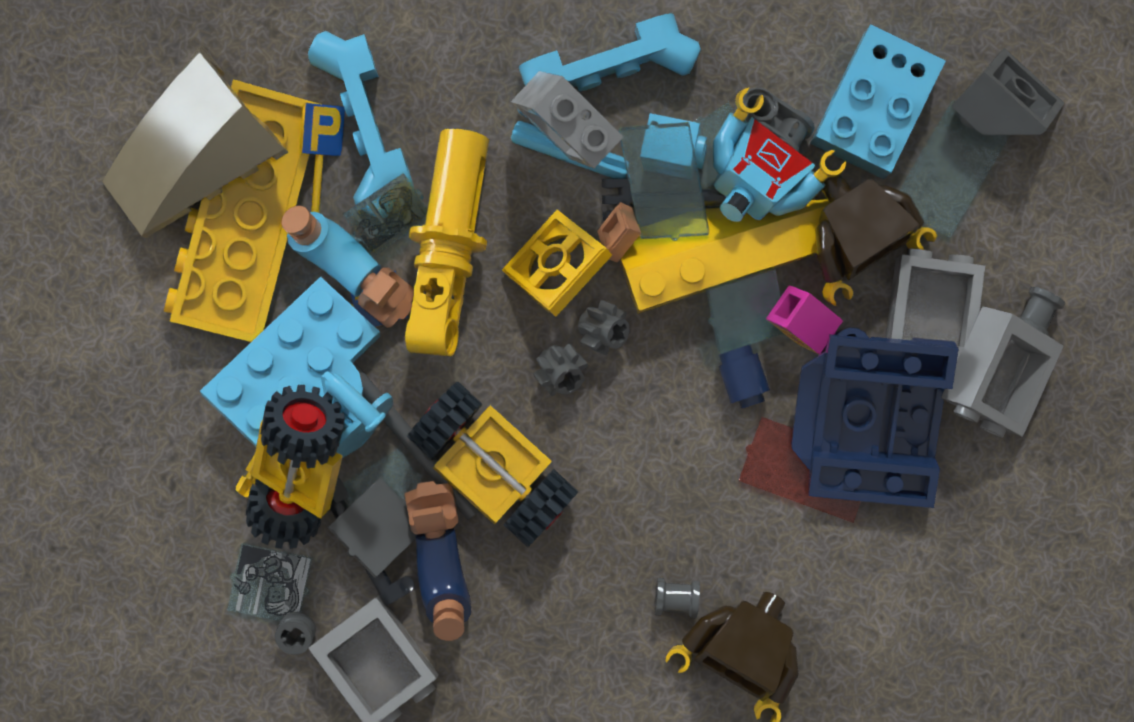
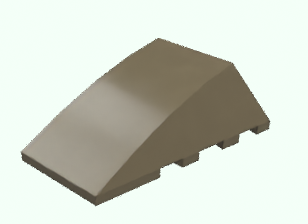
M202 45L144 116L102 181L144 238L151 236L191 212V205L204 197L211 200L223 192L222 187L239 176L245 179L259 171L257 165L273 157L277 160L288 153L270 128L249 111L222 77L225 75V72Z

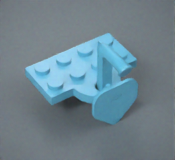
M322 277L318 278L200 390L201 395L256 447L265 405L268 400L271 401V397L276 391L282 395L283 388L291 386L293 392H296L297 385H305L306 392H312L313 386L320 388L319 396L323 397L328 392L333 396L332 404L339 402L342 407L340 413H344V426L340 444L337 448V453L341 454L342 458L360 448L371 437L393 406V397L389 393L383 394L372 404L363 397L360 373L353 365L380 337V331Z

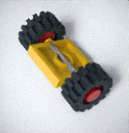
M455 382L425 412L420 421L408 433L407 437L430 459L436 457L452 439L455 441L453 446L433 466V469L494 525L517 499L520 502L525 499L503 525L525 546L529 547L544 530H547L563 513L562 510L579 491L553 469L540 485L530 493L532 490L530 485L552 461L491 405L466 429L464 426L479 410L482 403L461 383Z
M297 385L296 392H293L291 386L284 387L282 395L276 391L272 395L271 401L268 400L265 405L263 420L260 424L251 476L256 478L255 485L252 484L249 492L245 514L247 515L246 524L247 527L252 526L251 533L255 538L263 534L262 543L268 545L271 540L276 541L275 548L279 549L283 548L284 542L289 543L290 549L297 548L299 540L305 545L309 543L311 536H316L322 517L331 508L343 457L337 453L345 420L344 413H340L342 407L339 402L332 404L333 396L328 392L323 397L319 396L320 388L314 386L312 392H306L305 385Z

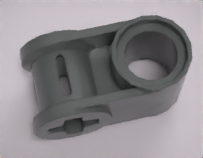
M755 87L749 89L743 97V103L747 108H753L760 95H763L764 102L760 110L754 112V114L749 113L745 121L748 122L753 117L800 153L799 147L803 140L808 139L815 129L811 118L804 112L780 100L764 88ZM795 123L799 124L797 129L793 128Z

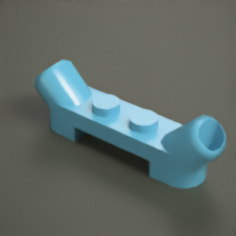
M669 13L636 23L635 34L637 41L563 66L556 50L528 60L518 68L525 86L538 71L563 76L573 87L577 86L578 91H585L602 83L601 77L616 73L617 78L635 74L641 70L640 64L652 61L681 76L690 74L701 48L699 42L680 33L674 14ZM518 109V112H519L521 115H523L524 117H526V116Z
M327 31L321 32L316 35L309 48L308 58L310 64L344 81L347 91L340 93L341 100L347 116L355 115L359 127L358 131L353 132V137L360 156L367 154L370 161V166L353 197L354 202L358 207L374 214L365 201L370 198L380 215H385L387 211L379 206L377 197L386 188L392 186L390 183L403 175L413 191L415 188L401 148L386 152L363 82L379 77L365 34L345 41ZM395 197L382 201L386 210H389L390 206L388 205L392 204L393 201L391 200H394Z

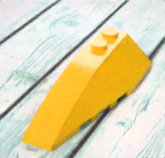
M811 200L804 208L780 216L769 212L762 220H756L746 213L741 221L734 222L727 219L720 211V208L688 210L640 226L641 234L619 260L637 314L816 255V227L819 224L822 210L830 204L829 200Z

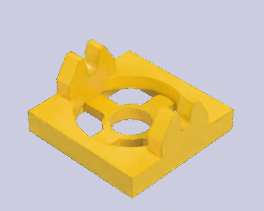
M556 210L505 265L502 271L548 313L550 312L556 317L610 259L612 254L605 246L559 210ZM560 238H565V240L561 244H551L547 246L550 242H553ZM580 244L584 250V259L580 266L575 269L570 265V253ZM557 251L563 252V259L558 266L552 269L545 268V262L552 253ZM538 255L537 262L539 268L531 276L533 261ZM561 274L567 279L556 289L539 288L549 276Z

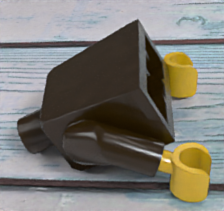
M841 174L837 177H829L824 181L826 186L821 191L827 197L830 204L821 212L819 224L816 227V245L824 281L827 282L823 287V297L830 304L836 306L834 293L839 288H842V294L847 300L853 297L852 288L841 281L844 275L849 281L904 244L909 249L924 250L920 243L922 234L927 241L935 242L937 238L936 232L931 228L922 227L924 220L909 194L884 184L879 185L872 179H868L854 189H851Z
M763 592L756 606L747 601H741L735 608L724 605L701 617L682 639L683 645L673 646L666 656V663L673 654H682L685 657L686 663L681 666L678 673H683L691 663V654L696 653L694 661L759 699L754 707L757 720L764 709L772 708L775 711L770 722H780L781 712L779 704L785 703L799 675L796 647L791 642L794 631L791 627L777 620L785 606L784 600L773 593Z

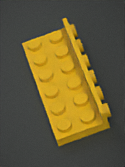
M233 79L231 85L233 91L249 111L270 128L288 153L277 160L271 157L257 165L259 171L243 179L239 176L222 187L223 192L211 200L204 197L201 199L199 209L191 207L192 211L189 212L185 232L193 233L189 249L180 247L174 271L182 273L178 289L169 288L164 312L171 313L169 322L252 342L264 331L287 242L288 233L282 227V217L287 210L297 204L309 154L299 153L303 103H319Z

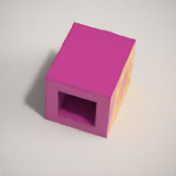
M790 285L766 318L767 321L799 346L819 355L827 346L829 334L835 335L843 322L840 317L812 294Z

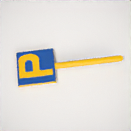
M303 103L299 153L315 154L311 212L319 213L323 155H341L345 116L343 106Z

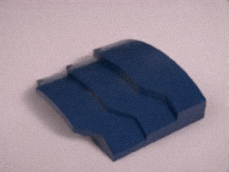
M829 334L826 351L801 367L793 422L791 448L810 470L809 496L934 508L940 472L935 455L944 399L941 397L945 389H953L959 351L955 341L913 337L912 340L882 337L863 338Z

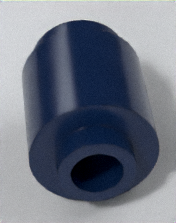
M751 345L720 354L719 357L722 365L718 367L730 403L739 401L742 409L764 402L763 393L770 391L759 355L758 353L753 354Z

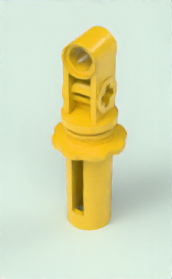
M445 129L440 132L425 225L410 228L409 238L421 244L420 255L416 256L414 261V267L418 272L414 286L410 319L405 332L406 348L410 353L451 357L457 348L458 326L466 278L471 277L473 266L470 264L472 253L485 251L487 246V240L474 233L489 146V139L477 132L464 129Z

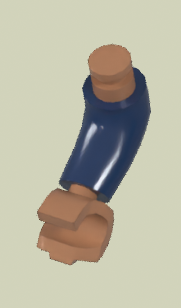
M434 481L419 483L416 489L404 494L411 531L417 534L416 560L420 593L426 609V615L433 623V631L436 637L445 641H453L462 636L464 633V622L471 615V599L461 566L454 529L458 523L455 495L451 484L436 485Z

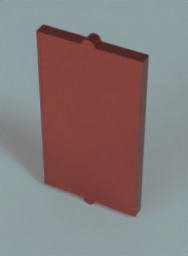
M761 417L752 444L746 446L748 455L738 481L854 523L861 501L809 496L810 470L791 448L793 428Z

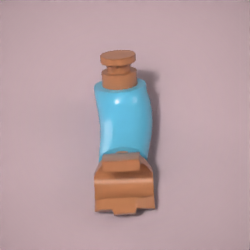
M294 206L285 212L282 217V227L288 233V244L296 253L324 270L354 296L358 297V305L387 328L392 327L398 319L404 320L412 308L414 288L390 268L381 269L379 263L352 235L322 214L309 212L303 206Z

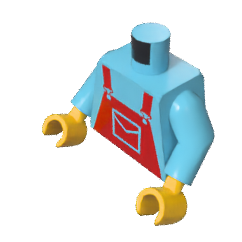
M749 88L739 91L736 95L735 103L737 110L734 114L729 113L713 141V167L718 172L714 187L726 197L720 206V211L727 219L734 222L741 221L746 213L756 220H762L769 212L780 216L800 210L826 186L824 181L828 177H837L846 166L845 161L837 171L827 169L825 160L835 152V150H830L822 156L819 164L820 168L814 173L811 171L815 166L814 163L753 117L748 122L745 121L748 114L760 110L764 102L763 95H760L754 107L751 109L747 108L743 103V97Z

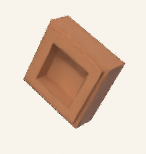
M620 202L597 230L601 244L612 254L609 260L618 263L641 234L632 207Z

